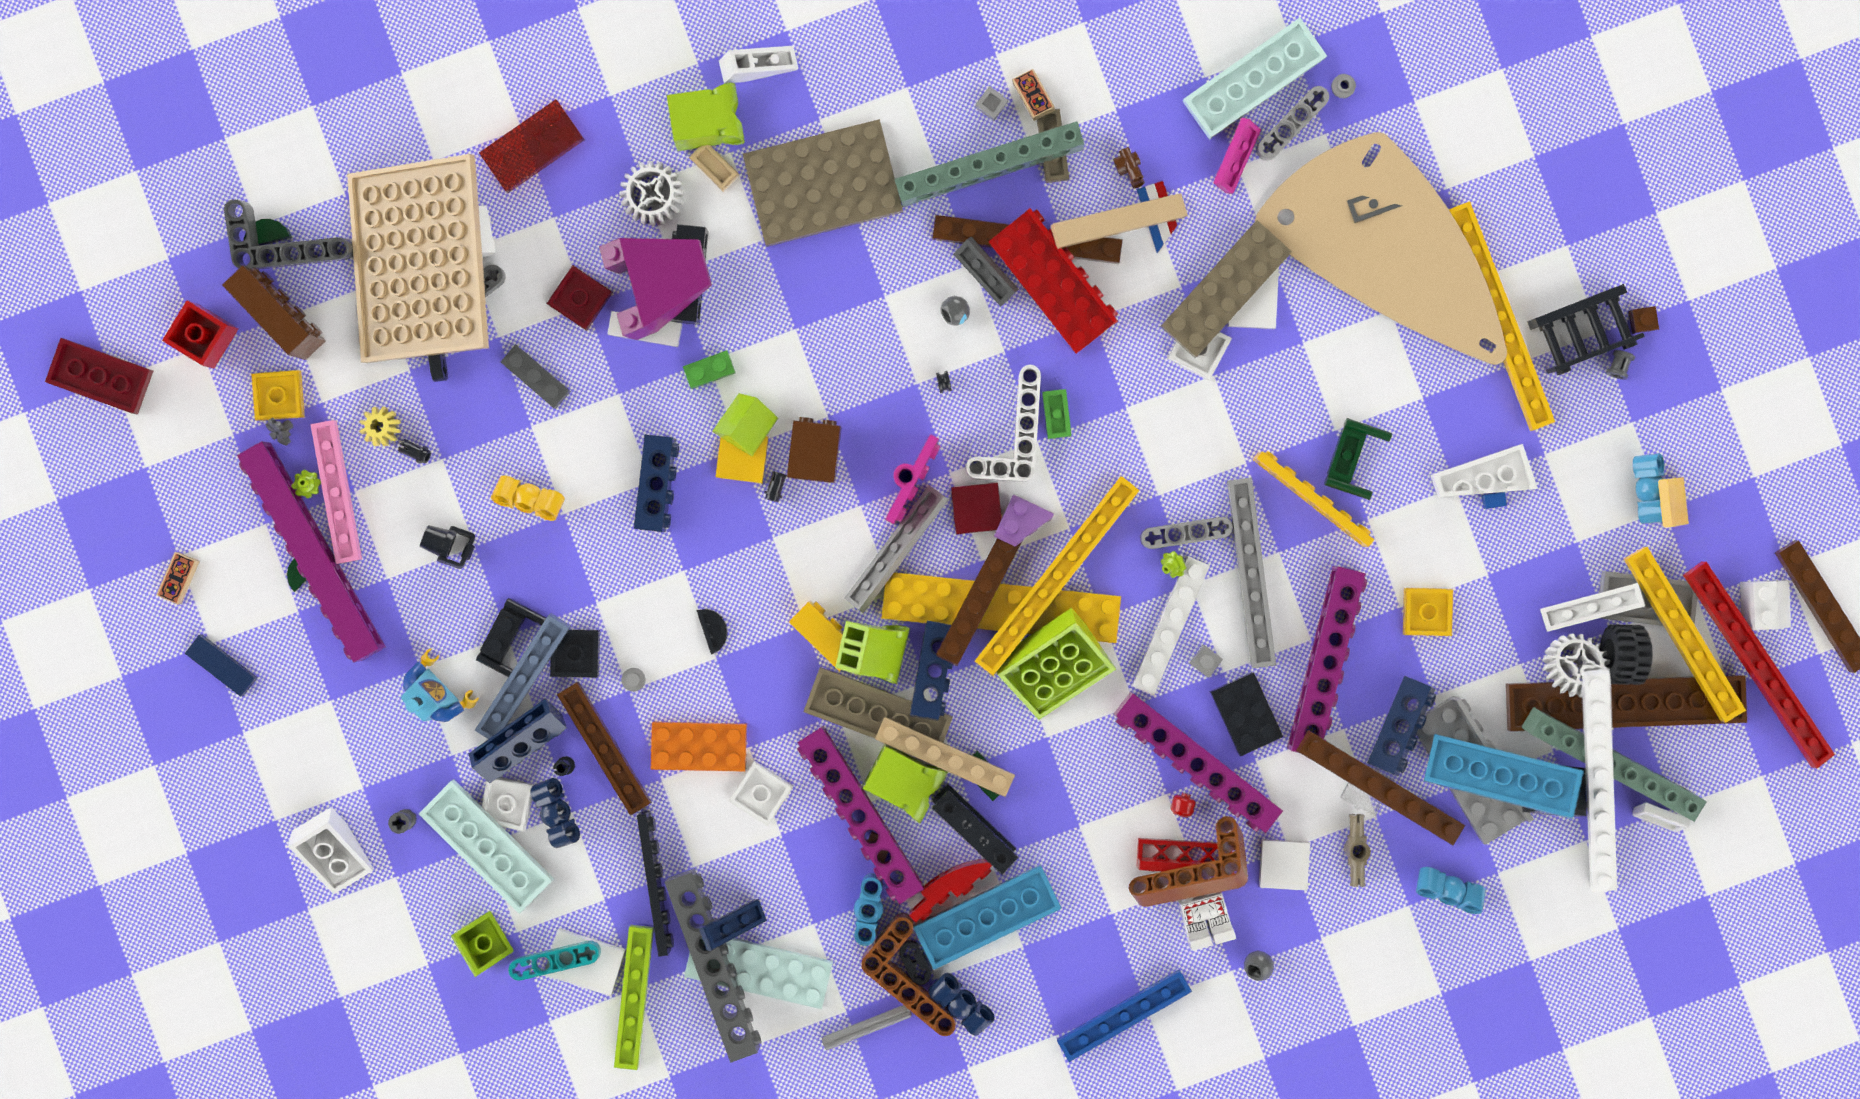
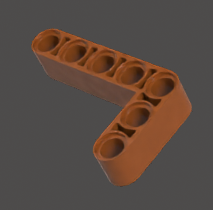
M1224 816L1216 823L1219 860L1134 878L1130 882L1128 889L1140 906L1148 907L1243 887L1248 881L1244 836L1236 820L1233 817Z
M898 913L863 954L862 970L941 1036H949L955 1030L956 1020L949 1014L947 1007L943 1008L941 1004L936 1003L925 988L914 983L907 973L890 960L913 932V919L907 913ZM899 921H906L909 924V928L899 930L896 924ZM884 939H890L894 942V945L888 949L884 948L881 942ZM874 957L879 963L872 967L866 963V960ZM892 972L897 976V979L889 982L884 978V975ZM905 988H912L915 994L907 997L902 991ZM924 1003H930L933 1009L925 1012L920 1007ZM943 1018H948L951 1024L943 1027L938 1022Z

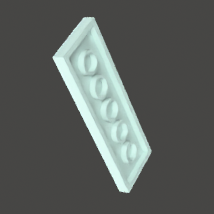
M1298 18L1188 95L1182 102L1210 140L1323 61L1327 55L1302 19Z
M454 779L419 813L519 914L554 880Z
M737 938L726 942L729 950L727 958L729 963L734 964L737 972L735 977L737 985H741L744 991L822 1009L833 961ZM689 953L684 977L700 981L693 959ZM709 960V965L712 968L718 969L721 967L718 960ZM725 982L717 983V985L728 987Z

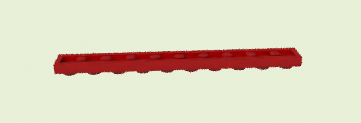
M1701 561L1683 575L1809 765L1812 768H1819L1832 758L1835 753L1708 563Z

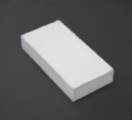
M1643 803L1633 809L1632 815L1634 817L1673 832L1686 829L1690 825V819L1649 803Z

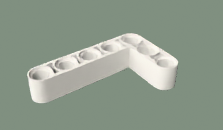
M1024 366L1018 376L1013 459L973 457L966 464V473L969 477L982 480L1026 482L1034 476L1041 373L1036 366ZM1025 371H1033L1036 375V380L1031 383L1026 382L1023 378ZM1023 395H1032L1034 404L1032 406H1025L1022 403ZM1027 417L1032 420V429L1024 430L1020 426L1022 418ZM1022 441L1029 442L1032 448L1030 453L1024 454L1020 452L1019 443ZM976 461L980 462L983 466L982 473L977 475L970 471V464ZM1003 463L1007 469L1006 474L1003 476L996 475L993 471L994 465ZM1024 464L1029 467L1030 474L1028 477L1023 478L1018 475L1017 468L1019 465Z

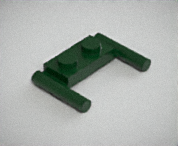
M1346 418L1327 471L1324 485L1370 500L1373 491L1350 483L1366 435L1389 442L1392 433Z

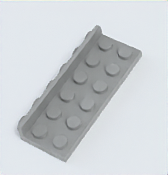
M1455 696L1426 712V723L1422 729H1418L1416 734L1428 755H1430L1435 734L1493 749L1495 747L1489 739L1486 740L1481 733L1484 729L1477 719L1472 718L1469 713L1471 707L1467 701ZM1449 788L1484 845L1522 822L1534 820L1530 813L1522 812V806Z

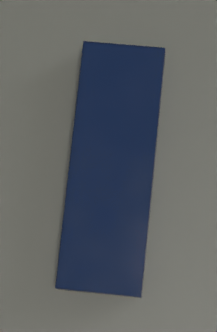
M202 634L197 636L184 653L240 697L246 694L258 678Z
M754 899L700 927L699 931L707 951H711L766 922L767 919L759 899Z

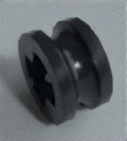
M945 371L944 374L936 373L940 394L944 390L952 391L948 371Z

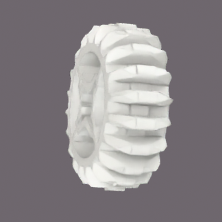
M653 161L648 162L647 168L643 162H640V170L638 171L635 167H631V171L634 174L630 176L626 173L624 177L628 180V183L621 182L620 184L626 189L619 192V195L625 198L621 201V204L628 206L625 212L628 215L633 213L632 219L635 221L641 217L643 225H646L648 219L652 226H655L656 219L661 224H664L665 220L663 217L665 216L672 220L673 217L670 212L679 213V209L675 205L683 204V200L677 198L684 195V191L678 189L683 185L681 180L676 181L678 174L676 172L671 173L672 169L670 166H666L663 169L662 162H658L655 168ZM649 176H658V178H654L649 183L641 181ZM666 180L670 186L668 200L662 195L663 184ZM636 187L642 192L639 200L641 203L638 207L634 201ZM645 189H647L648 191H653L654 189L659 198H657L656 196L650 197ZM654 204H660L663 206L662 208L655 211H645L647 208L649 209Z
M1572 633L1567 638L1564 635L1560 636L1558 641L1554 640L1550 647L1545 650L1546 656L1543 658V662L1547 665L1543 667V671L1550 673L1546 676V679H1553L1552 687L1560 686V693L1568 690L1569 697H1573L1576 693L1579 698L1583 697L1582 681H1579L1582 672L1603 669L1609 671L1610 669L1606 666L1610 660L1603 658L1607 651L1600 652L1598 649L1600 648V643L1593 645L1592 638H1588L1585 641L1583 634L1575 637ZM1564 650H1573L1570 656H1560Z

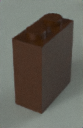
M799 417V421L793 420L787 478L835 483L842 427L837 426V421L823 420V424L813 423L814 419Z

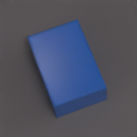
M1505 492L1481 495L1483 509L1507 506Z

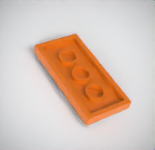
M652 722L651 770L746 771L747 723Z

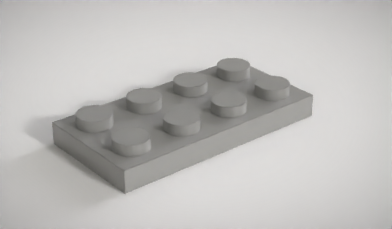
M1602 571L1599 593L1637 583L1633 574ZM1667 579L1695 624L1698 597L1687 581ZM1641 588L1644 607L1602 617V619L1663 626Z

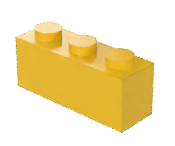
M808 601L789 623L835 667L843 636L841 631L843 627L834 618L829 620L824 615L826 610L817 601L814 604Z

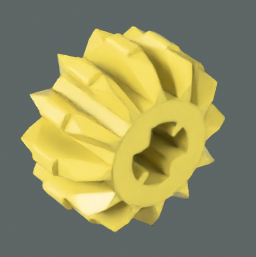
M372 407V414L369 412L364 413L367 419L366 421L360 420L359 423L365 425V428H362L359 432L366 434L364 438L366 442L372 441L373 446L378 447L380 444L388 446L389 440L393 442L397 440L394 433H401V430L396 428V425H399L401 421L394 419L396 416L394 411L388 412L387 407H382L380 410L377 407ZM379 422L383 423L384 427L380 428L382 431L377 430V425L380 426Z

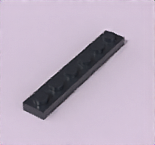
M644 811L637 815L658 957L667 956L670 953L671 948L674 947L673 934L669 933L667 925L670 924L669 910H665L664 901L667 900L666 888L661 886L660 878L663 877V867L657 860L660 848L659 842L654 840L653 831L656 830V822L654 816L651 817L650 811Z

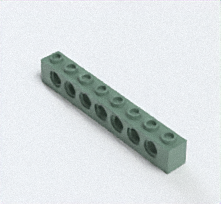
M1078 121L894 180L902 205L905 207L1082 151L1084 149V140Z
M1533 707L1522 728L1536 738L1585 763L1584 734ZM1613 750V778L1695 822L1707 803L1706 800Z

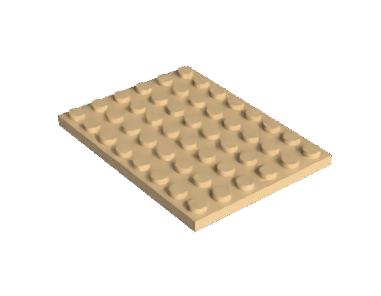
M465 154L347 174L361 363L488 349L489 341L475 156Z

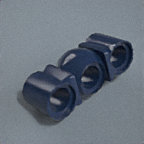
M550 778L534 784L530 791L531 798L536 803V808L541 807L540 818L542 822L550 827L546 832L548 833V840L551 846L561 848L576 843L580 838V830L575 824L574 818L569 820L571 810L569 805L561 799L565 795L560 781L556 778Z
M944 973L929 987L930 997L936 1003L941 1004L943 1008L947 1005L949 1014L956 1019H962L961 1024L965 1026L970 1034L974 1036L979 1035L994 1022V1013L988 1006L982 1004L980 1000L976 1003V998L972 992L961 989L962 984L958 982L954 975Z

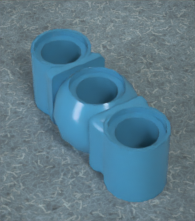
M1660 453L1640 455L1633 458L1635 479L1639 478L1636 482V494L1638 499L1642 501L1637 502L1638 518L1641 524L1662 522L1658 481L1662 480L1661 476L1665 475V463Z
M1422 867L1419 870L1416 893L1433 900L1438 898L1440 902L1456 906V908L1470 914H1481L1483 912L1486 889L1479 884L1468 881L1463 883L1460 878L1446 876V873H1441L1435 868Z
M869 873L863 878L860 896L854 905V914L857 918L854 937L856 942L862 946H868L874 942L877 923L884 912L881 902L883 882L878 879L875 873ZM868 881H875L878 884V888L875 891H870L866 888L865 884ZM870 904L875 908V912L865 914L862 907ZM862 928H868L871 930L872 935L864 938L859 934V931Z

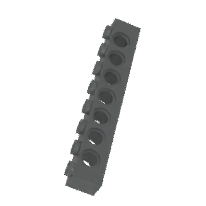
M695 868L669 877L664 883L729 1061L732 1063L756 1054L760 1047L759 1044L762 1043L758 1030L754 1031L751 1023L753 1022V1015L750 1008L745 1007L743 1001L745 999L744 990L741 985H737L735 979L737 976L736 968L733 963H729L727 954H729L727 944L724 943L711 951H707L706 946L701 943L702 936L699 928L717 919L712 917L710 911L712 903L709 896L704 895L702 889L704 887L703 878L700 873H696ZM685 892L694 893L696 901H687L684 896ZM693 915H701L704 918V923L696 924L693 921ZM709 960H718L721 967L718 969L712 968L709 965ZM725 982L729 990L721 991L717 987V983ZM732 1004L737 1008V1012L729 1013L726 1011L725 1006ZM741 1027L745 1030V1034L742 1036L736 1035L733 1028Z

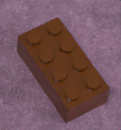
M242 265L222 286L287 355L307 360L326 342L321 336L323 332L314 323L309 324L305 319L306 314L298 306L295 305L293 307L288 301L290 297L282 289L279 288L277 290L272 285L274 280L266 272H260L255 267L251 269Z

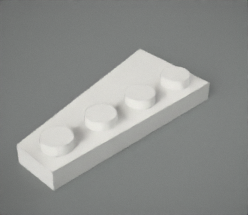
M1523 444L1430 475L1438 497L1538 489Z

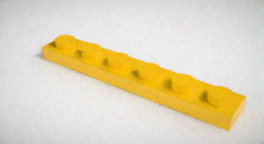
M1263 451L1258 452L1252 459L1362 547H1369L1375 540L1370 536L1371 532L1361 524L1357 526L1351 521V515L1344 510L1339 512L1332 506L1334 504L1332 500L1324 495L1320 497L1316 494L1313 485L1305 480L1301 482L1295 477L1297 475L1296 472L1288 466L1283 468L1277 463L1278 458L1269 451H1266V453Z

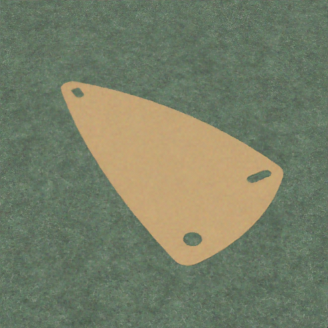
M1374 132L1337 145L1315 157L1282 183L1257 213L1255 222L1258 220L1292 251L1290 254L1292 257L1370 308L1432 340L1489 364L1496 365L1505 360L1507 349L1497 311L1483 273L1465 236L1432 185L1407 155L1386 134ZM1379 144L1381 150L1370 167H1364L1362 165L1364 157L1372 145ZM1359 196L1370 197L1354 203L1358 216L1392 204L1402 206L1354 223L1347 200ZM1371 199L1378 201V206L1374 209L1369 207ZM1283 209H1290L1294 213V220L1289 225H1282L1278 221V213ZM1481 339H1488L1497 345L1492 353L1480 346Z

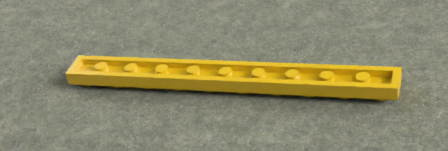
M1469 201L1448 209L1465 236L1488 285L1507 349V356L1503 362L1529 430L1533 431L1554 423L1555 419L1471 202Z
M1120 476L974 661L994 676L1140 491Z

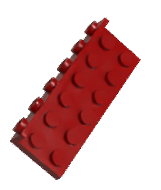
M1029 208L993 237L989 244L1071 349L1077 354L1113 324H1116L1118 322L1116 319L1118 313L1111 304L1105 305L1101 299L1104 295L1096 285L1091 287L1086 280L1089 278L1086 271L1081 266L1077 268L1072 262L1074 256L1068 248L1057 249L1052 229L1047 230L1043 225L1045 219L1037 209L1032 211Z

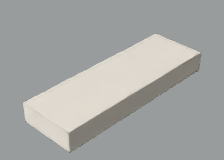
M611 311L608 335L631 339L622 336L617 317L619 312ZM670 321L658 332L641 338L639 341L679 347L682 323Z

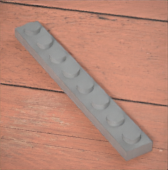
M1252 477L1227 481L1251 668L1275 666L1276 658Z

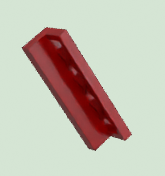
M1138 838L1136 866L1139 870L1163 872L1211 862L1205 861L1208 857L1212 861H1216L1211 854L1218 849L1217 842ZM1143 844H1152L1159 851L1153 857H1143ZM1158 845H1165L1162 849L1158 847ZM1170 846H1177L1182 851L1175 859L1168 858L1164 853ZM1181 846H1187L1188 848L1183 850ZM1194 847H1201L1206 853L1199 860H1192L1187 854Z

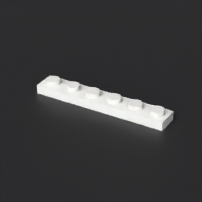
M1189 556L1185 560L1186 569L1184 570V575L1177 578L1131 685L1152 695L1156 693L1210 565Z

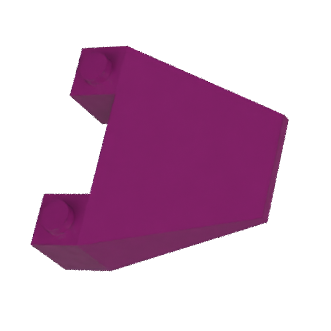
M618 238L599 246L604 268L618 274L628 271L637 305L617 313L622 336L639 340L658 332L712 286L700 240Z

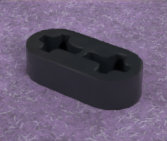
M445 354L428 356L433 381H446L448 379Z
M905 941L900 947V958L911 980L919 985L926 984L931 978L930 965L916 941ZM907 946L911 949H916L914 951L915 960H912L909 954H904ZM916 964L919 965L921 970L926 969L924 978H921L920 975L915 976L917 973Z

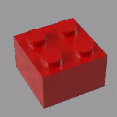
M186 300L162 341L200 365L215 369L239 328L200 304Z

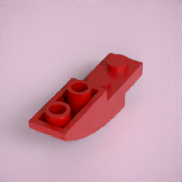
M985 858L976 859L956 865L938 874L924 885V889L920 891L924 898L909 911V916L915 923L919 919L925 920L933 912L931 908L937 903L941 905L950 897V891L956 897H959L961 894L965 896L974 888L973 883L978 878L983 880L992 871L990 867L992 865Z

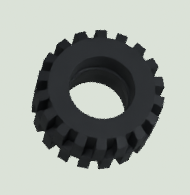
M1608 625L1602 635L1599 651H1607L1603 658L1610 660L1606 666L1610 669V684H1644L1649 677L1653 661V649L1648 631L1641 625Z

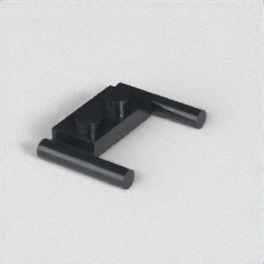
M508 598L488 633L476 661L509 677L513 669L502 664V661L525 617L541 626L546 617Z

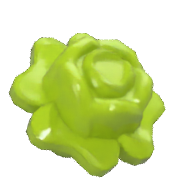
M303 470L301 474H295L292 488L297 489L295 491L297 496L311 498L312 494L316 495L319 493L321 480L317 479V473Z
M1175 551L1171 553L1165 552L1163 559H1161L1162 571L1165 574L1170 573L1172 578L1183 576L1186 569L1183 557Z

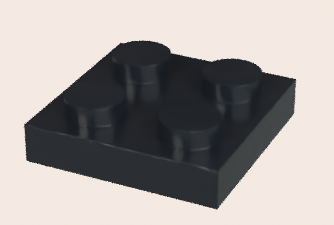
M569 629L550 658V677L598 678L600 630Z

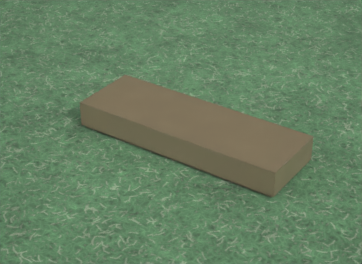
M1055 109V111L1037 119L1038 133L1062 126L1060 109ZM1066 156L1043 163L1045 183L1067 181L1070 179Z

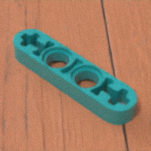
M591 940L521 956L509 965L508 972L510 977L520 981L589 965L600 957L601 947L597 942ZM587 947H589L590 950H595V953L592 955V958H590V956L586 954L582 955L579 958L580 961H578V954L585 952L587 950ZM569 952L572 954V963H563L560 959L561 953ZM538 958H547L550 962L549 968L541 969L538 967ZM530 960H532V967L525 969L522 974L520 971L515 970L518 963L524 967L528 966L531 963Z

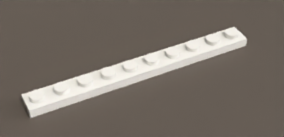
M1607 669L1582 672L1589 869L1592 892L1617 890L1610 672Z

